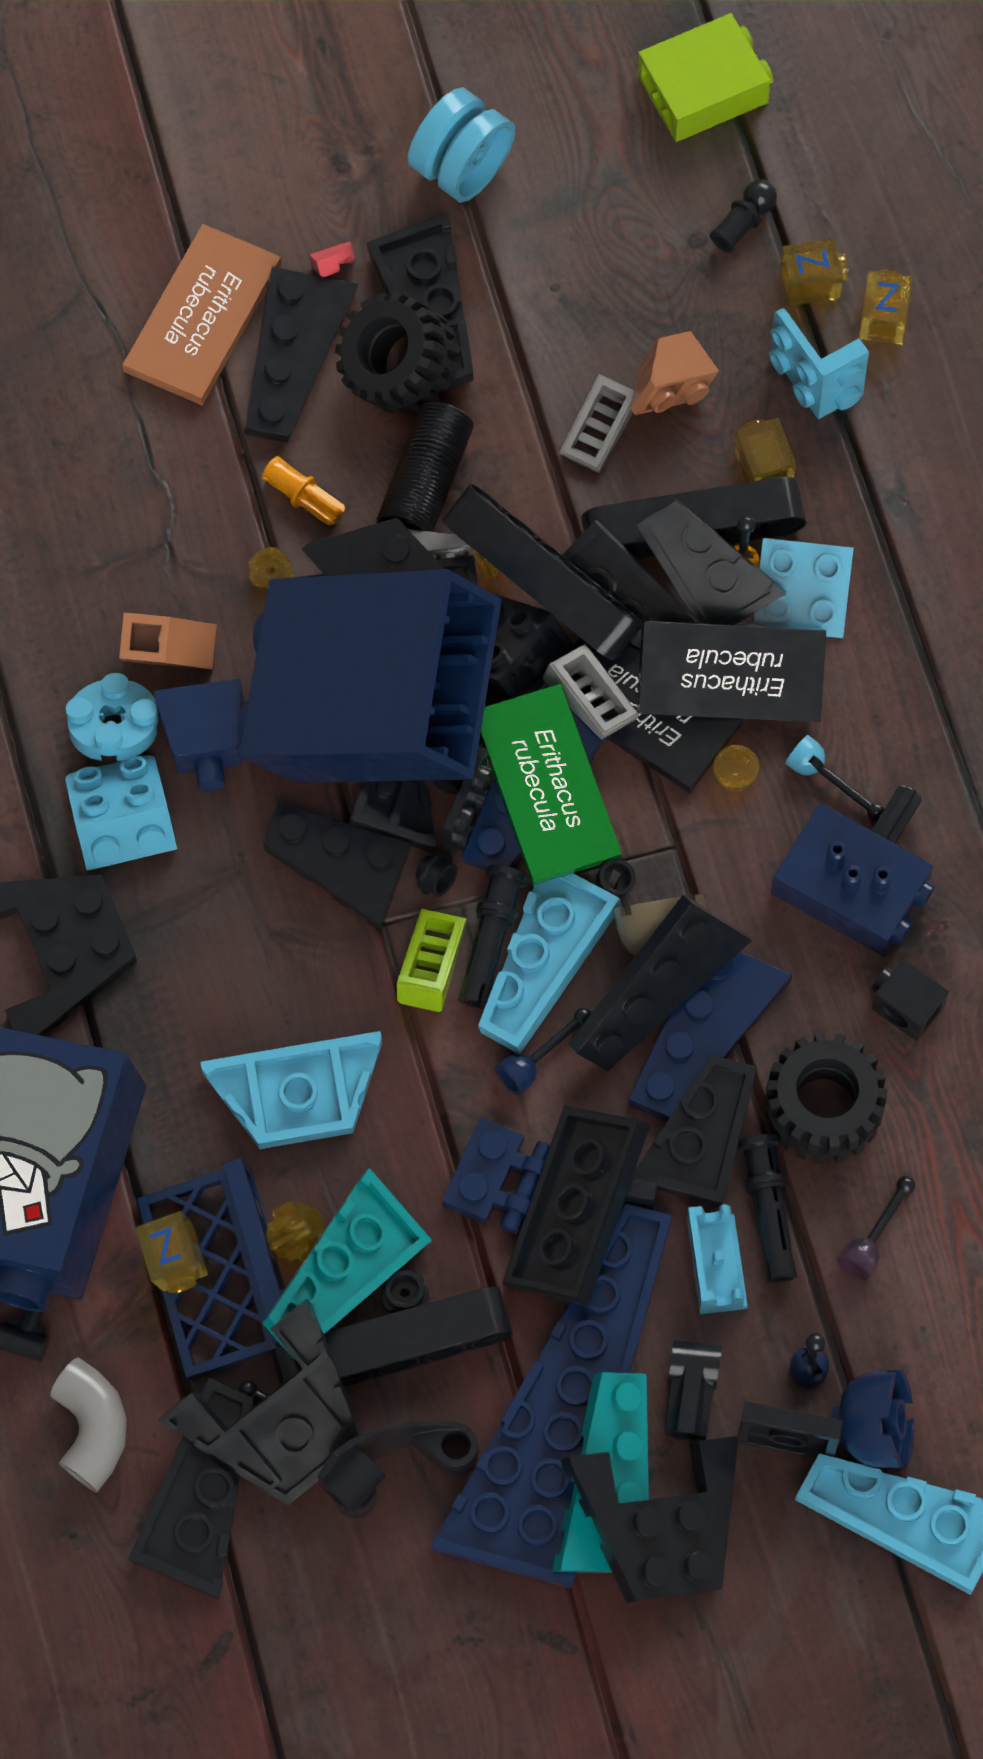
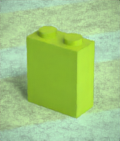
M732 13L638 52L637 76L675 142L763 106L769 101L770 84H773L771 69L764 59L759 61L753 51V40L748 29L745 26L739 27Z

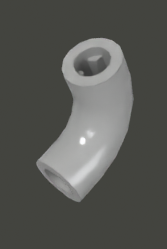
M78 1357L71 1361L61 1372L50 1393L51 1398L67 1408L76 1417L79 1425L78 1436L74 1444L59 1464L72 1477L97 1493L112 1474L125 1448L127 1416L118 1391L98 1370Z

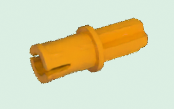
M279 456L274 457L265 467L262 473V480L291 499L290 503L293 507H303L329 526L336 525L345 513V506L317 486V480L313 476H304Z

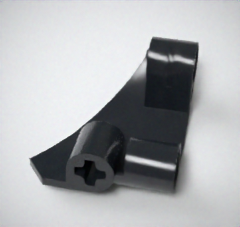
M427 1420L383 1426L359 1435L333 1451L317 1475L319 1485L335 1502L341 1514L349 1518H361L368 1515L374 1509L378 1496L376 1487L386 1477L384 1472L374 1463L376 1459L395 1450L412 1445L444 1473L450 1476H462L473 1470L478 1462V1441L471 1428L458 1422ZM462 1440L467 1443L470 1450L461 1459H451L444 1454L443 1448L449 1441Z

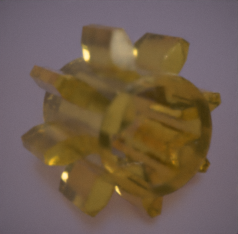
M288 1201L271 1211L275 1220L268 1223L267 1240L271 1249L279 1257H288L290 1262L299 1258L304 1262L326 1229V1224L322 1215L315 1207L304 1205L302 1201L296 1205Z

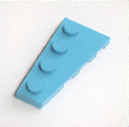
M574 873L534 885L532 892L529 891L523 906L524 914L517 932L513 933L507 948L508 956L501 972H498L478 1025L480 1032L517 1054H521L614 919L613 909L622 907L620 898Z
M818 1454L796 1495V1501L969 1595L972 1594L983 1572L982 1498H978L976 1494L957 1489L952 1491L926 1484L927 1482L911 1477L906 1479L883 1473L881 1469Z

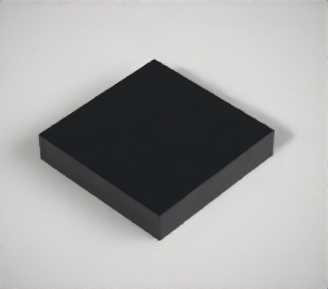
M745 1401L737 1441L740 1444L814 1459L817 1458L819 1453L834 1457L840 1440L843 1421Z

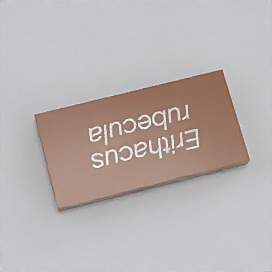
M202 224L122 364L123 371L203 406L267 291L272 266L280 268L282 264L281 256Z

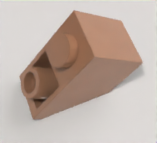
M691 331L659 338L640 364L630 408L634 415L651 411L661 413L672 406L684 403L693 405L701 401L709 393L708 387L719 373V370Z
M124 612L119 659L122 662L213 670L217 624Z

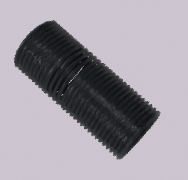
M436 401L426 402L420 406L414 425L409 433L408 441L404 446L396 471H394L387 494H385L376 523L398 518L407 529L434 532L454 476H456L455 473L474 429L473 421L465 412L453 405Z

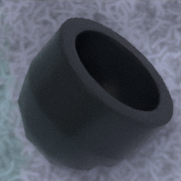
M621 859L607 861L599 869L596 876V885L618 898L627 895L634 887L636 875L632 866ZM613 870L620 873L614 889L608 886Z

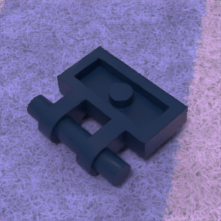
M480 1117L442 1200V1207L485 1225L493 1209H498L505 1212L499 1227L510 1234L516 1235L528 1212L550 1145L538 1141L532 1155L525 1156L519 1153L524 1142L523 1134ZM511 1170L522 1174L514 1194L502 1191Z

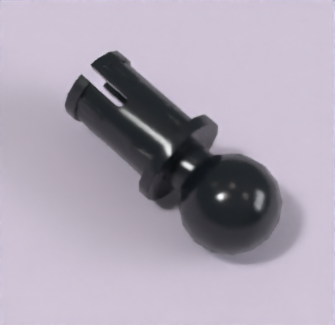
M755 180L746 186L743 193L744 201L736 199L731 203V211L709 235L717 248L730 253L750 228H756L761 223L759 214H765L774 208L777 203V192L772 183L766 180Z

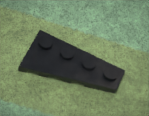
M449 213L367 242V251L386 293L390 296L393 293H401L417 300L442 315L448 321L446 325L453 328L456 337L452 342L458 345L459 354L453 356V361L458 366L456 373L450 372L447 380L452 383L448 390L474 381ZM442 388V389L438 392V394H439V393H442V392H444V391H446V390Z

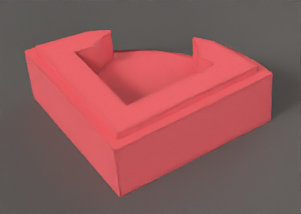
M351 241L309 254L313 269L320 276L325 277L338 272L340 264H351L355 259V254Z

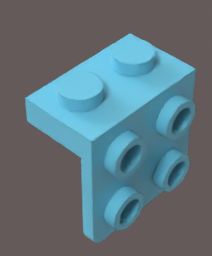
M784 308L774 312L769 358L775 370L781 375L786 373L793 383L794 394L801 406L804 408L810 407L819 420L837 409L846 410L855 405L864 392L869 351L862 341L857 339L821 359Z
M136 756L128 760L99 767H85L66 776L65 781L87 871L177 849L154 756Z

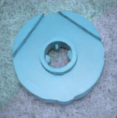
M110 673L106 675L101 681L94 682L81 689L66 705L70 740L78 751L91 759L102 761L101 755L116 756L117 761L128 760L147 750L156 738L159 719L155 698L145 687L136 682L128 681L127 677L123 674ZM110 715H119L122 722L116 724L113 721H109L104 724L102 721H105V718Z

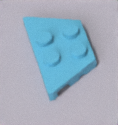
M381 1031L202 1061L201 1069L204 1077L259 1149L354 1133L382 1046Z

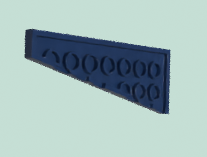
M625 1203L618 1217L588 1307L569 1303L560 1321L557 1322L551 1332V1337L537 1361L535 1360L504 1414L501 1424L488 1447L476 1463L475 1469L461 1494L458 1495L453 1503L452 1509L441 1529L435 1535L431 1546L432 1551L573 1589L577 1572H552L555 1555L560 1554L565 1531H562L561 1527L565 1510L570 1508L575 1482L571 1481L572 1476L567 1478L562 1468L561 1459L581 1455L584 1442L581 1433L594 1374L601 1372L631 1373L671 1225L672 1215Z

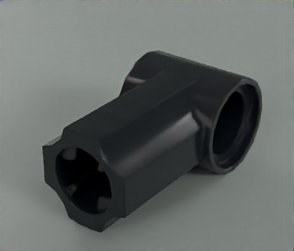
M679 1340L673 1341L668 1377L671 1389L669 1401L667 1402L664 1435L671 1436L677 1440L691 1442L706 1440L712 1389L716 1390L721 1346Z

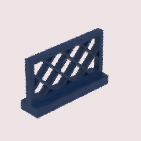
M241 1158L224 1163V1169L137 1198L182 1365L188 1380H193L270 1354L274 1349L281 1346L262 1322L286 1287L252 1169ZM219 1184L222 1185L225 1200L216 1216L196 1207L205 1189ZM190 1195L187 1202L180 1199L181 1197ZM170 1201L183 1207V1210L171 1230L165 1259L171 1252L175 1242L196 1252L183 1276L169 1270L167 1263L159 1266L164 1245L162 1246L160 1236L153 1239L150 1237V1234L164 1230V1228L156 1225L152 1207ZM192 1212L212 1222L200 1246L179 1236ZM228 1212L230 1213L232 1224L224 1221ZM220 1227L235 1233L238 1241L228 1261L208 1251ZM241 1256L245 1269L237 1266ZM204 1257L225 1266L212 1291L191 1281ZM233 1271L248 1278L251 1287L241 1306L220 1296ZM171 1278L180 1282L176 1290H174ZM188 1286L208 1296L196 1321L182 1315L179 1308V1302ZM217 1301L238 1311L225 1336L204 1326ZM254 1301L258 1314L250 1311ZM247 1316L261 1323L266 1341L246 1348L233 1341ZM184 1323L192 1326V1329L190 1330L188 1336L185 1330ZM200 1332L221 1341L211 1360L195 1365L191 1348ZM230 1346L233 1347V1348H235L236 1350H238V1351H235V1352L226 1354V1352H227V1350H228V1348H229Z

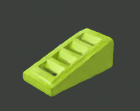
M421 908L397 981V1001L400 1004L435 1012L442 1011L464 935L466 918ZM430 930L448 934L451 937L450 940L426 935V931ZM426 948L430 950L444 952L445 955L421 951V949ZM418 965L439 970V973L417 969L416 967Z

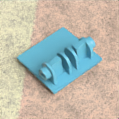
M763 538L759 569L786 590L787 593L755 612L753 623L774 628L826 630V637L843 638L854 548Z

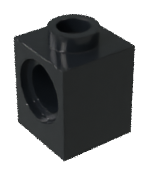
M902 959L894 971L886 967L871 988L875 992L872 1010L912 1039L918 1041L945 1007L949 991L908 961Z

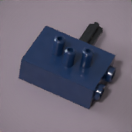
M900 785L872 830L819 803L775 873L771 894L882 956L886 955L892 943L899 947L913 922L907 919L913 908L917 906L923 909L935 888V884L930 882L934 865L896 845V842L920 805L922 796L913 787Z

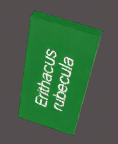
M558 684L485 707L480 738L484 749H487V758L532 885L541 884L604 864L612 859L621 858L622 852L562 685Z

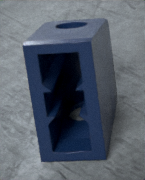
M241 679L154 691L158 715L177 772H196L197 786L200 791L211 792L225 787L223 768L237 766L242 762V758L239 757L241 741L238 734V717L244 705Z

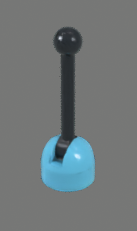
M806 735L789 755L785 764L801 775L810 776L820 773L866 809L867 815L871 820L877 821L885 809L884 806L880 803H872L824 765L826 758L824 749L812 737Z

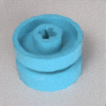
M464 87L456 88L445 95L430 110L420 124L410 145L408 165L429 181L438 179V187L459 203L469 201L485 188L503 165L515 138V124L495 109L485 111V103Z

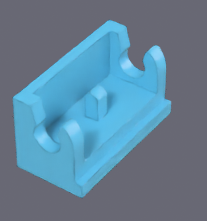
M721 1205L719 1207L720 1211L705 1213L702 1206L688 1208L686 1223L699 1315L748 1308L735 1216L731 1214V1207L728 1205Z

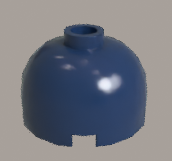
M877 1370L866 1372L856 1377L842 1393L840 1405L833 1406L831 1413L832 1419L843 1421L840 1435L844 1447L855 1460L867 1466L898 1468L908 1465L914 1445L915 1423L914 1419L907 1420L905 1404L913 1403L909 1381L904 1371Z

